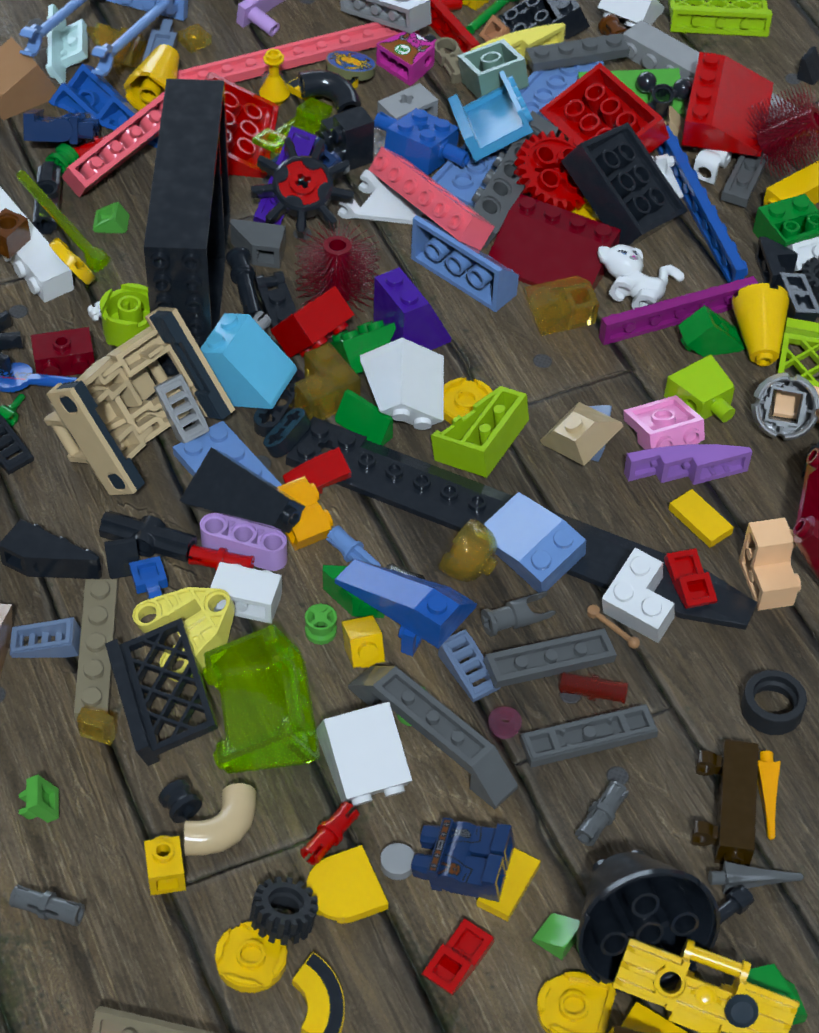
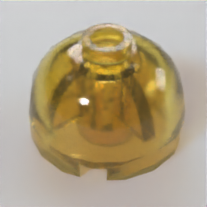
M475 518L474 520H469L452 541L454 545L450 553L448 551L445 552L439 564V570L463 582L475 581L483 573L489 576L498 564V560L494 558L498 546L493 532Z

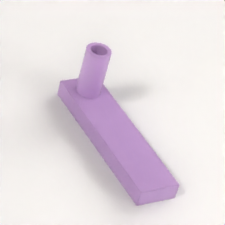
M244 0L238 4L236 23L242 28L250 23H254L268 35L273 36L279 30L280 25L266 13L285 0Z

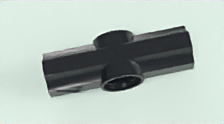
M44 161L41 166H38L37 181L33 187L35 201L32 224L41 234H51L53 230L57 229L58 213L61 209L62 168L56 165L54 161Z
M113 511L105 512L99 528L100 537L112 541L136 537L138 555L142 557H152L156 553L187 562L189 558H192L189 556L191 546L197 544L195 535L167 528L163 521L150 515L144 516L140 520Z

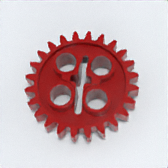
M551 130L547 136L541 131L538 136L533 134L529 140L526 139L521 148L517 151V158L513 163L518 166L514 174L521 176L517 184L525 185L522 191L523 194L530 192L532 198L573 212L575 208L580 210L588 203L561 162L578 146L573 144L574 137H570L567 141L564 138V133L561 132L556 137L554 131Z

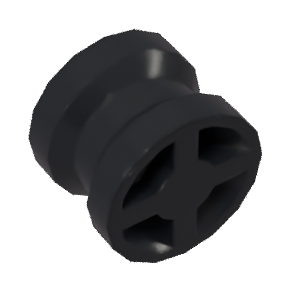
M179 779L170 783L161 791L158 797L162 807L169 809V817L174 823H183L191 819L202 806V801L196 794L191 793V786L185 779Z

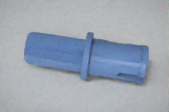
M335 526L327 534L328 538H326V541L341 552L346 562H352L356 559L381 567L380 563L363 549L364 544L348 535L341 526Z

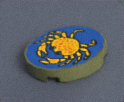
M341 50L331 52L326 57L325 67L327 66V70L340 74L346 80H352L353 76L359 77L358 80L364 81L375 75L376 62L366 54Z

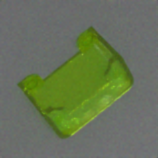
M274 624L204 653L206 667L203 668V674L207 683L210 686L214 685L220 691L226 739L217 742L216 750L213 753L215 763L219 769L232 774L304 765L319 759L320 750L305 662L298 648Z

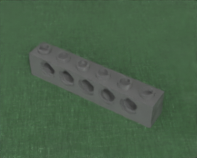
M534 111L530 113L533 121L529 122L533 132L503 147L506 149V152L501 151L492 164L496 169L492 170L490 168L482 180V183L485 184L484 189L479 186L471 198L475 202L473 207L468 204L471 209L495 226L484 244V248L489 245L499 231L508 211L525 186L517 184L521 176L514 174L518 167L513 164L517 158V151L521 148L526 139L529 140L533 134L538 136L543 131L547 136L551 130L556 134L559 129Z

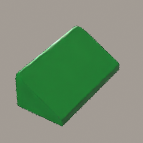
M347 389L336 412L335 422L350 431L366 436L367 440L384 446L393 438L392 417L381 413L378 407Z

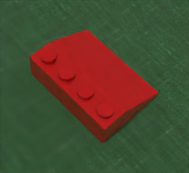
M700 52L685 119L682 145L761 157L762 150L759 151L760 146L756 145L758 140L753 139H757V135L751 132L752 130H757L755 127L757 124L754 118L756 120L757 118L754 111L758 117L760 116L758 111L761 115L763 112L765 114L764 107L768 112L767 105L770 107L769 101H771L774 83L726 55Z
M601 63L593 67L539 110L540 114L558 127V131L564 133L568 140L570 137H574L573 144L575 146L627 122L649 153L670 138L663 118Z
M209 72L204 80H224L229 175L265 178L267 172L257 166V159L260 155L270 159L279 105Z

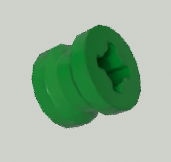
M60 144L55 149V153L49 154L45 161H54L56 165L61 166L63 175L67 167L76 161L79 156L71 146Z

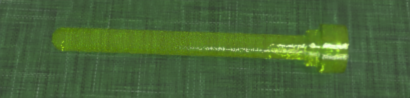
M24 170L18 171L16 174L17 179L82 250L88 267L93 272H99L104 269L110 262L109 255L102 248L93 247Z

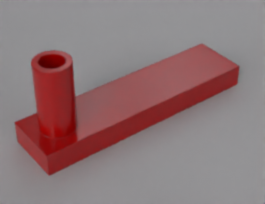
M430 0L432 19L430 26L441 38L449 37L456 40L463 53L471 51L472 48L480 45L451 12L462 8V0Z

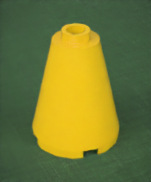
M166 44L158 45L126 79L124 83L125 97L137 110L140 111L165 91L166 79H177L179 53L175 48Z
M770 283L745 286L738 290V296L734 297L733 295L732 308L750 360L759 366H769L779 358L789 306L788 292L781 286H778V290L770 288Z

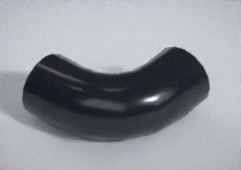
M309 70L298 73V84L303 98L313 96L328 97L334 103L337 114L362 106L353 85L340 74L328 70Z

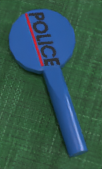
M21 362L11 363L12 370L9 373L0 369V391L15 392L24 389L29 384L54 387L58 383H71L77 377L33 374L32 368L28 364Z

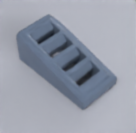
M74 617L12 627L9 655L12 658H67L79 656L81 627ZM24 636H29L28 645L24 646ZM38 636H42L41 643L37 644ZM52 636H55V641H51Z
M466 629L450 636L439 647L438 657L472 702L501 689V687L494 688L483 662L484 656ZM467 657L469 658V660H467V661H465V662H463V663H461V664L459 663V661H461V660H463V659H465V658H467ZM475 668L478 669L477 671H475V672H473V673H471V674H469V675H466L467 672H469V671H471V670H473V669H475ZM482 678L486 680L475 687L472 685V683Z

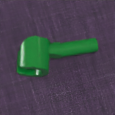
M19 394L8 407L6 405L0 406V415L11 428L18 421L19 415L15 411L25 400L23 394Z

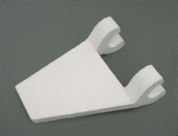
M365 170L360 176V179L363 181L358 189L363 193H372L361 207L355 200H353V204L339 201V205L342 207L338 211V215L344 219L360 218L411 225L413 217L416 215L421 217L424 214L390 186L382 183L369 170Z

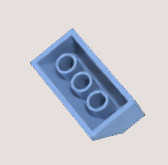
M417 215L413 217L412 260L494 312H497L517 295L519 275L512 269L507 268L480 250L458 241L435 222Z

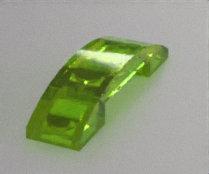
M310 97L297 106L294 118L275 131L266 128L252 138V143L279 154L284 145V138H287L291 126L315 134L321 127V120L328 118L333 106Z

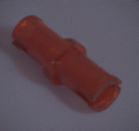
M563 672L560 693L589 697L590 701H596V698L625 704L628 683L599 679L600 676L594 674L592 677Z

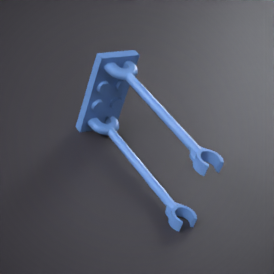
M71 0L42 25L33 24L31 27H23L19 36L29 38L26 48L20 50L19 53L35 57L41 48L42 38L87 0ZM105 0L147 11V13L113 44L105 43L103 46H95L91 55L99 57L100 60L96 69H92L91 73L104 77L107 76L112 68L114 56L159 15L184 21L188 17V0Z

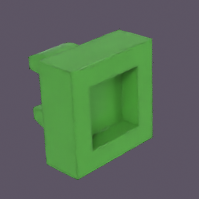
M38 774L26 779V790L19 794V799L26 802V807L20 809L19 814L29 820L39 817L47 823L59 819V788Z

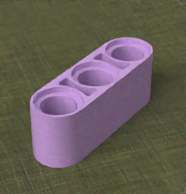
M209 513L201 519L200 536L202 547L216 550L223 547L227 548L228 552L252 555L255 557V562L251 564L269 571L280 570L287 564V538L283 532L220 513Z

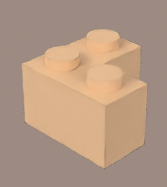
M785 517L750 522L748 524L739 563L753 600L758 602L756 607L758 611L792 606L795 603L797 593L801 590L800 577L797 573H794L791 567V554L793 548L796 547L793 529L789 528Z

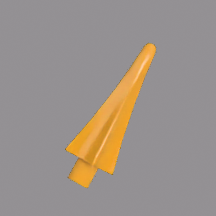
M765 750L759 753L757 785L764 810L767 837L769 840L775 839L776 799L781 761L774 762L773 752Z

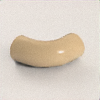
M243 783L230 784L222 791V808L217 816L208 820L185 821V856H203L223 852L240 842L252 826L256 810L257 792L255 788Z

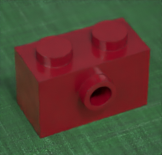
M89 327L30 335L36 374L56 376L83 374L95 363Z

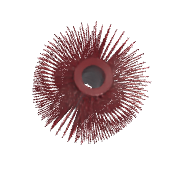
M800 89V96L796 91L797 98L794 100L789 93L791 102L788 104L783 97L784 104L780 99L781 106L776 99L778 108L775 110L770 103L771 110L767 105L768 112L764 107L765 114L763 112L761 115L758 111V115H760L758 117L754 111L757 120L755 118L754 120L759 126L755 125L757 130L755 129L754 132L756 133L754 134L757 135V139H753L758 140L756 145L760 146L764 156L766 154V159L768 155V166H770V161L772 166L774 162L777 172L778 163V166L781 164L784 168V164H782L784 162L788 168L787 161L791 167L790 160L792 161L794 158L798 165V158L802 165L800 156L804 161V157H802L804 154L808 161V154L811 160L810 153L814 157L813 151L818 157V107H813V101L811 104L810 98L806 102V94L802 98L803 95H801Z
M339 228L338 236L335 233L331 237L330 234L327 239L314 230L324 241L314 239L316 242L313 243L320 244L321 246H313L310 243L308 244L309 246L299 248L306 253L298 252V254H309L299 256L301 258L299 262L310 263L299 265L301 267L299 271L310 273L300 274L301 278L298 281L310 282L301 283L303 286L295 291L310 290L305 294L314 296L310 299L312 301L316 296L318 297L321 293L336 286L345 301L355 298V301H360V303L367 305L357 297L364 295L363 297L366 296L364 299H367L368 296L365 294H374V290L370 289L373 287L365 285H373L375 277L365 276L376 274L373 271L377 268L365 267L377 265L374 262L380 259V257L377 256V259H365L375 257L376 255H372L370 252L363 253L362 251H372L375 254L378 250H365L372 249L368 248L370 247L368 245L357 247L358 245H363L361 243L367 240L366 238L360 239L362 241L352 245L356 238L353 237L349 240L348 235L347 237L339 236ZM302 287H305V288L314 287V288L311 290V289H303Z

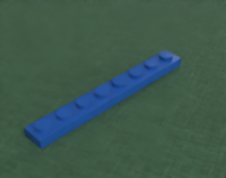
M666 126L670 138L656 148L659 155L668 154L674 157V166L671 167V170L683 193V200L727 282L730 283L744 279L748 274L745 260L741 259L736 243L731 241L726 225L720 221L715 205H712L708 199L705 187L701 186L696 170H693L690 166L687 154L682 151L679 145L678 137L672 133L669 126Z

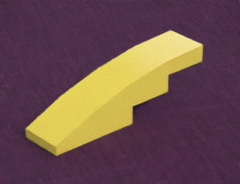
M557 23L516 31L487 41L471 50L504 39L525 58L527 65L529 63L525 57L526 48L563 42L566 25Z

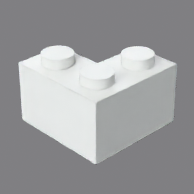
M634 548L602 597L604 614L659 643L675 618L674 603L654 592L663 578V562Z

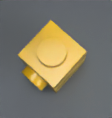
M373 615L342 621L344 648L353 668H367L375 665V663L385 662L382 632Z
M158 836L153 840L144 841L151 896L185 891L186 884L180 837Z

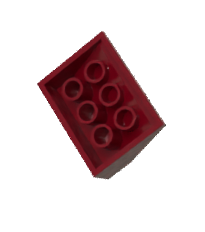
M520 194L508 211L488 255L519 275L518 281L585 305L607 271L606 266L600 262L598 249L601 246L612 248L619 245L621 230Z

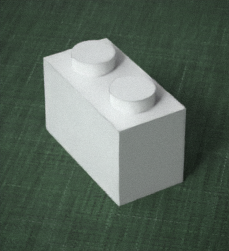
M220 562L210 588L223 589L230 595L235 605L234 616L272 624L282 596V575L268 570L261 571L243 567L239 564ZM226 600L218 602L214 611L222 610L226 605Z

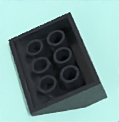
M628 122L580 143L561 160L568 174L579 187L599 220L604 224L621 230L619 244L633 246L688 212Z

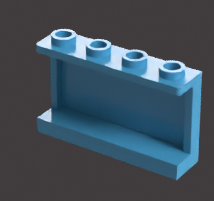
M504 70L499 72L504 85L463 106L457 94L448 98L462 137L475 162L533 132L529 122L533 121L529 109L513 76L511 75L507 78Z

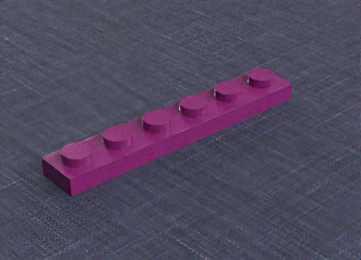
M752 276L676 298L662 300L647 306L637 307L625 312L611 314L601 319L599 339L604 346L679 325L704 305L716 314L732 310L733 295L734 297L738 296V290L751 284H758V282Z

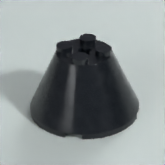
M641 850L619 853L607 859H601L593 865V874L586 894L576 943L578 955L584 969L597 983H600V981L605 984L614 982L630 938L680 956L687 939L694 941V946L712 951L720 930V911L713 894L698 878L650 858ZM690 960L688 970L691 972L698 968L695 961ZM666 972L661 976L659 983L664 989L676 984L680 976L675 972ZM615 988L617 992L626 993Z

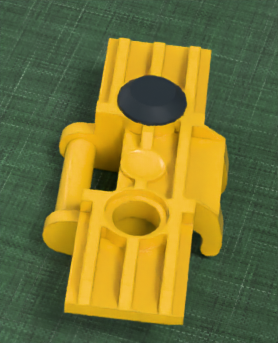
M629 939L612 987L665 1007L668 1010L666 1014L668 1021L700 1033H721L722 1031L726 1033H789L800 1002L747 982L746 980L751 968L750 962L743 960L739 963L694 946L695 942L689 939L686 940L680 956L639 940ZM690 960L735 976L733 984L731 986L721 984L718 987L696 978L694 972L688 970ZM666 972H675L680 976L676 989L673 991L663 989L659 983L661 976Z

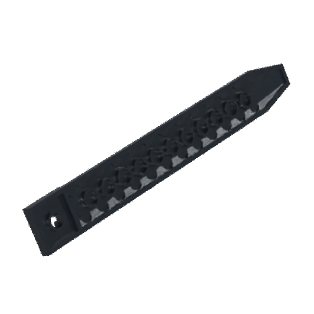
M314 416L311 419L312 424L309 430L286 456V465L295 468L323 454L321 452L322 448H331L333 450L339 447L351 470V478L335 484L478 540L480 539L475 536V532L513 497V495L371 442L367 440L366 436ZM549 510L565 520L586 539V554L566 574L608 590L634 548H637L663 562V578L654 592L674 603V615L676 617L743 630L747 629L758 602L709 572L717 596V603L686 609L670 578L664 561L665 553Z

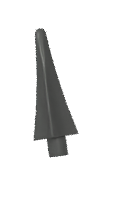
M724 861L722 871H709L708 873L709 884L722 885L723 894L729 893L740 885L748 889L769 884L803 880L802 873L768 870Z

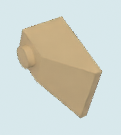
M578 402L540 442L542 445L585 466L623 427V424L606 414Z

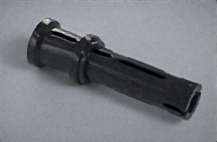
M236 247L226 254L227 263L232 269L230 277L237 285L243 314H249L253 318L257 311H261L253 283L256 274L254 268L250 265V251L244 247Z

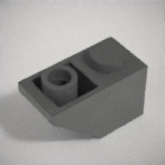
M231 219V243L235 247H244L250 251V263L255 266L280 269L286 248V226Z

